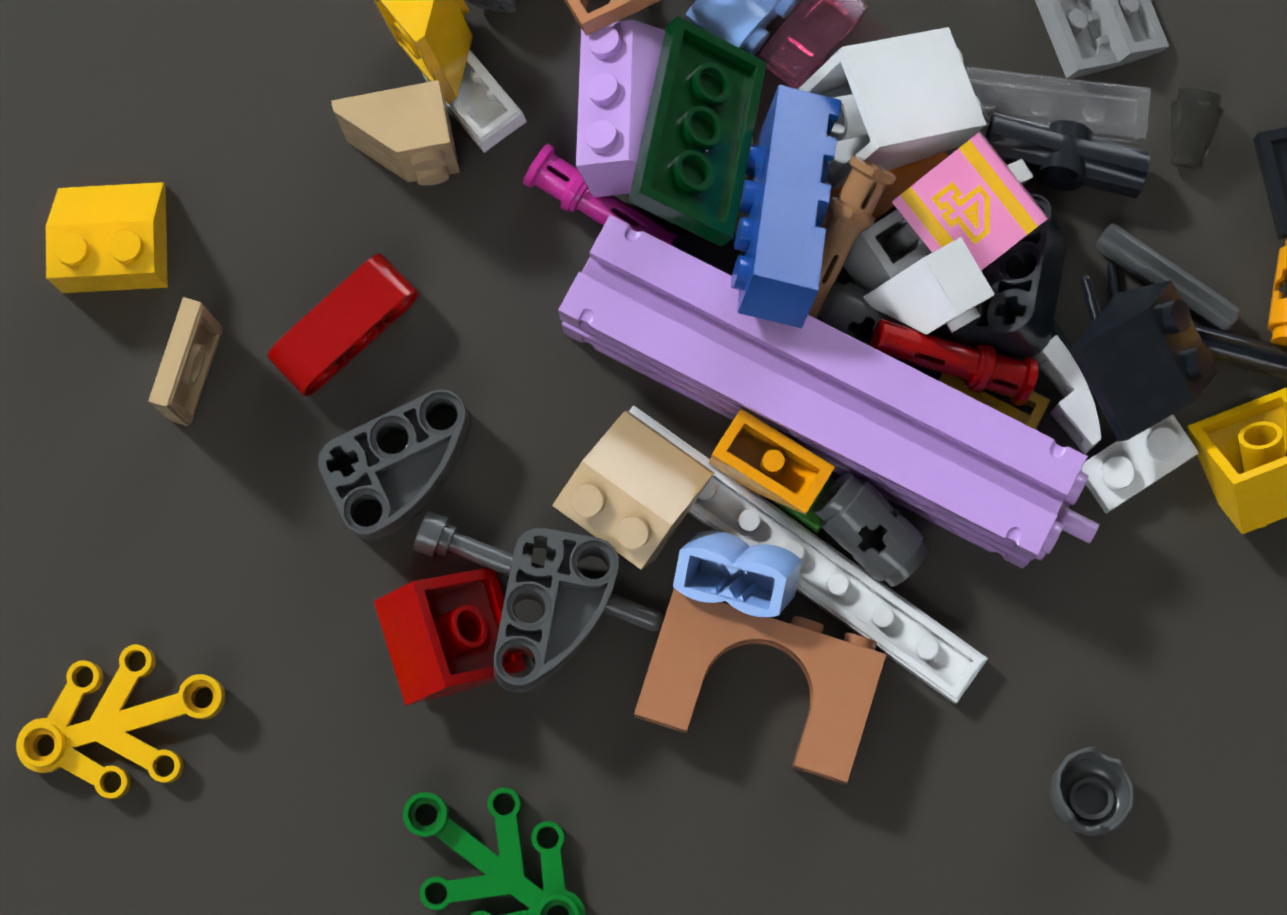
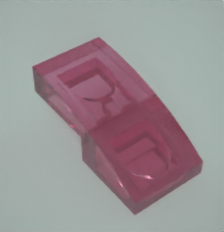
M803 0L769 40L757 58L767 62L766 68L792 88L799 89L827 62L833 48L860 22L868 6L860 0Z

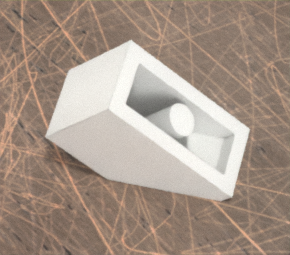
M962 237L923 257L863 296V298L873 309L927 335L947 324L951 332H954L977 319L981 315L975 306L995 294Z

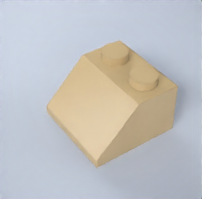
M439 80L331 101L333 112L347 142L405 181H417L419 185H435L447 181L449 174L460 173L449 112Z
M626 410L582 460L552 506L593 536L608 541L618 554L642 570L657 558L715 473Z

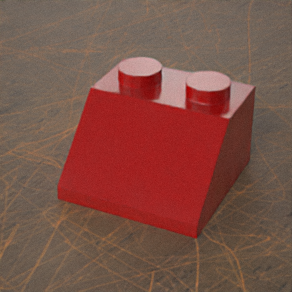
M483 568L412 581L373 601L405 706L446 697L496 680L494 677V652L505 599L495 570ZM522 653L508 655L502 664L505 672L510 676L527 670Z

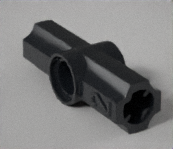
M993 112L985 134L986 140L1006 165L1023 159L1029 171L1037 174L1040 183L1055 190L1072 191L1084 185L1137 199L1142 191L1149 169L1150 156H1148V151L1094 138L1090 128L1076 121L1057 120L1046 126Z

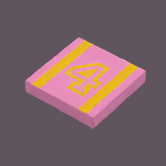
M978 132L892 201L931 252L962 237L981 271L1048 219L1047 215L981 132Z

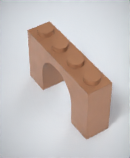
M674 588L634 716L635 718L687 734L705 676L713 663L726 652L739 646L749 644L771 646L786 653L798 664L809 686V712L792 768L846 784L848 783L887 654L875 651L877 642L860 635L845 633L843 640L822 634L824 625L806 618L793 616L791 624L770 617L751 616L723 602L707 603L693 600Z

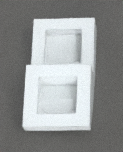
M1056 335L1050 339L1044 350L1035 355L1033 359H1036L1040 369L1064 396V399L1055 406L1050 414L1085 455L1101 440L1099 418L1090 389L1080 368L1069 350Z

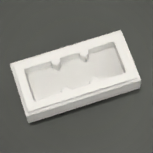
M469 50L458 97L449 105L446 102L448 110L485 153L527 121L523 112L471 50Z

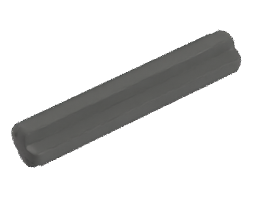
M1110 224L1098 239L1095 247L1099 252L1146 284L1152 285L1171 280L1181 300L1187 304L1190 314L1211 328L1228 332L1239 318L1241 312L1239 307L1118 225Z

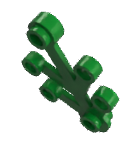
M507 787L498 788L490 794L487 801L488 810L495 818L499 856L449 818L448 806L440 796L430 792H421L413 795L406 802L403 809V821L411 833L421 837L435 835L485 874L483 876L448 880L439 876L428 878L423 882L419 891L420 900L428 909L442 910L448 907L451 902L511 894L529 909L502 915H548L549 910L556 905L565 907L569 915H586L581 899L576 894L566 890L561 848L565 843V833L559 824L552 821H543L535 826L531 834L532 845L541 854L543 890L525 877L517 820L522 802L516 791ZM504 793L510 794L515 801L513 811L507 815L499 814L494 807L495 799ZM425 804H431L437 810V819L429 826L422 825L417 817L418 810ZM545 827L554 828L559 836L556 846L550 849L543 848L538 842V834ZM435 882L443 884L447 890V897L440 904H433L427 897L428 887ZM479 910V911L472 912V913L469 914V915H493V914H491V913L488 912V911Z

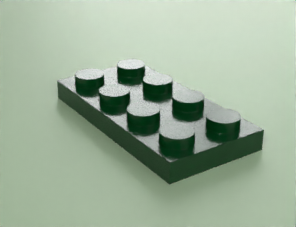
M679 16L675 17L666 26L628 202L721 247L733 239L767 62Z

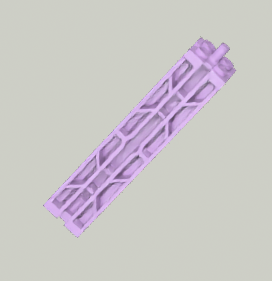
M611 214L609 215L590 250V257L582 272H578L558 309L560 319L563 320L562 329L564 334L582 343L588 342L592 344L595 350L734 420L742 408L835 466L833 472L841 476L851 472L858 479L866 478L887 500L989 552L1001 554L1004 560L1022 569L1029 564L1030 560L1032 561L1035 558L1041 561L1046 553L1049 554L1062 530L1090 544L1100 524L1069 509L1071 504L1074 505L1088 480L1089 475L1081 472L1088 456L1068 446L1061 447L1057 445L1055 439L810 315L807 316L803 327L798 328L737 313L739 290L731 288V275L643 230L635 231L630 227L629 223Z

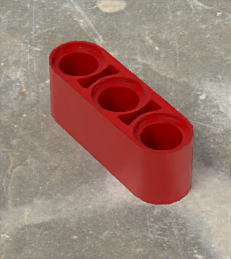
M382 253L376 254L357 268L285 333L270 349L267 355L268 359L303 397H308L328 383L404 314L415 302L419 292Z

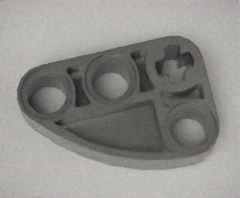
M439 389L431 391L332 439L323 446L318 457L320 473L344 523L357 537L373 542L384 539L419 515L437 496L450 477L461 455L469 431V415L458 395L449 390ZM446 406L457 410V420L449 429L436 430L430 426V417L438 408ZM402 430L408 433V444L400 453L387 454L382 451V440L390 431ZM344 455H348L352 461L359 460L351 464L355 472L347 477L339 470L334 471V469L340 467L337 460ZM365 502H379L383 509L380 520L369 527L358 525L356 522L358 508Z
M533 528L525 531L518 538L514 548L494 652V677L497 684L503 690L512 694H524L533 690L559 672L589 641L601 622L609 604L619 568L618 554L608 541L597 537L548 528ZM533 548L546 549V558L553 562L545 560L544 568H535L531 566V557L524 554L533 556ZM588 556H595L606 563L608 573L599 579H589L580 573L578 563ZM524 599H532L542 606L544 615L539 621L524 623L515 617L513 612L514 606ZM523 653L532 659L534 669L523 678H515L505 672L502 666L503 661L510 654Z

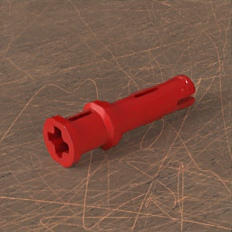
M885 319L878 321L871 337V347L893 358L963 379L965 386L977 393L986 389L1008 396L1011 403L1018 406H1023L1028 401L1038 378L1039 368L1036 359L1027 357L1018 360L996 353L995 347L989 344L976 345L975 347L965 346L932 334L926 335L918 330L889 322Z

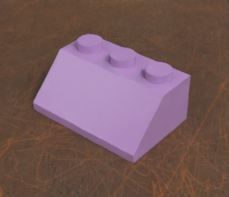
M633 19L617 21L587 36L581 29L576 167L593 197L630 194L665 35V30Z

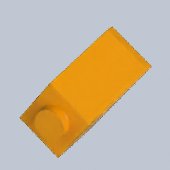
M742 408L713 451L708 463L754 493L805 515L835 468L829 462Z

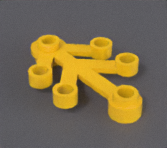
M133 644L121 652L119 657L120 667L90 720L69 726L84 695L96 692L103 683L101 668L93 662L80 660L69 667L66 674L67 683L48 717L32 720L20 731L16 742L17 755L22 764L34 772L50 773L63 768L94 785L97 793L107 799H119L128 793L131 787L129 773L124 768L110 765L103 767L74 748L98 742L147 769L149 775L155 781L172 783L179 779L183 773L184 763L181 756L171 750H158L127 732L186 714L196 719H210L216 716L225 704L224 688L215 678L204 674H196L188 677L181 684L177 694L122 710L138 680L150 675L156 664L155 656L150 649L142 645ZM141 651L146 657V663L141 670L134 672L129 667V658L133 653ZM89 667L93 672V680L90 685L81 688L76 681L77 673L82 668ZM202 688H209L213 693L212 703L205 708L198 707L195 702L196 693ZM49 735L54 740V749L49 755L42 756L38 751V742L42 737ZM164 756H169L174 761V770L167 777H162L157 771V763ZM111 772H116L121 778V786L114 793H109L104 786L105 777Z

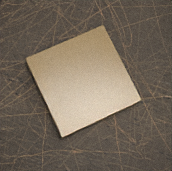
M183 297L148 402L170 421L189 426L192 423L223 328L202 302Z

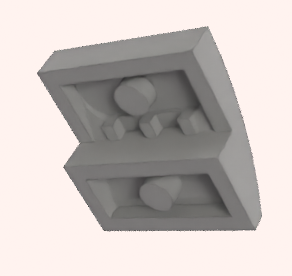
M1035 0L1066 79L1131 63L1162 52L1169 47L1151 0Z

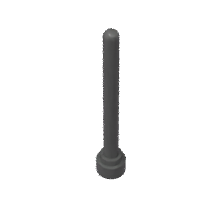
M431 510L427 511L417 533L413 551L434 558L436 554L446 557L448 553L509 576L513 554L457 533L458 527L449 524V517ZM532 562V567L544 568V566ZM612 593L605 613L653 632L661 630L665 618L656 609Z

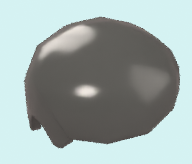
M1085 747L1068 754L1051 777L1049 800L1054 814L1068 828L1084 835L1101 837L1123 826L1134 809V785L1123 768L1120 759L1099 753L1095 747Z

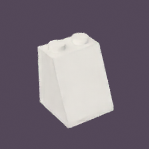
M949 27L841 47L799 88V90L842 100L840 117L837 122L835 121L829 136L837 138L835 157L830 162L827 176L831 189L843 187L852 170V166L849 164L852 155L859 156L890 171L960 147L987 125L982 114L980 100L973 91L963 64L962 54L956 47Z

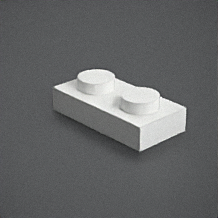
M1171 415L1129 440L1116 441L1085 461L1081 472L1089 475L1086 486L1105 514H1107L1199 454V451L1175 416Z

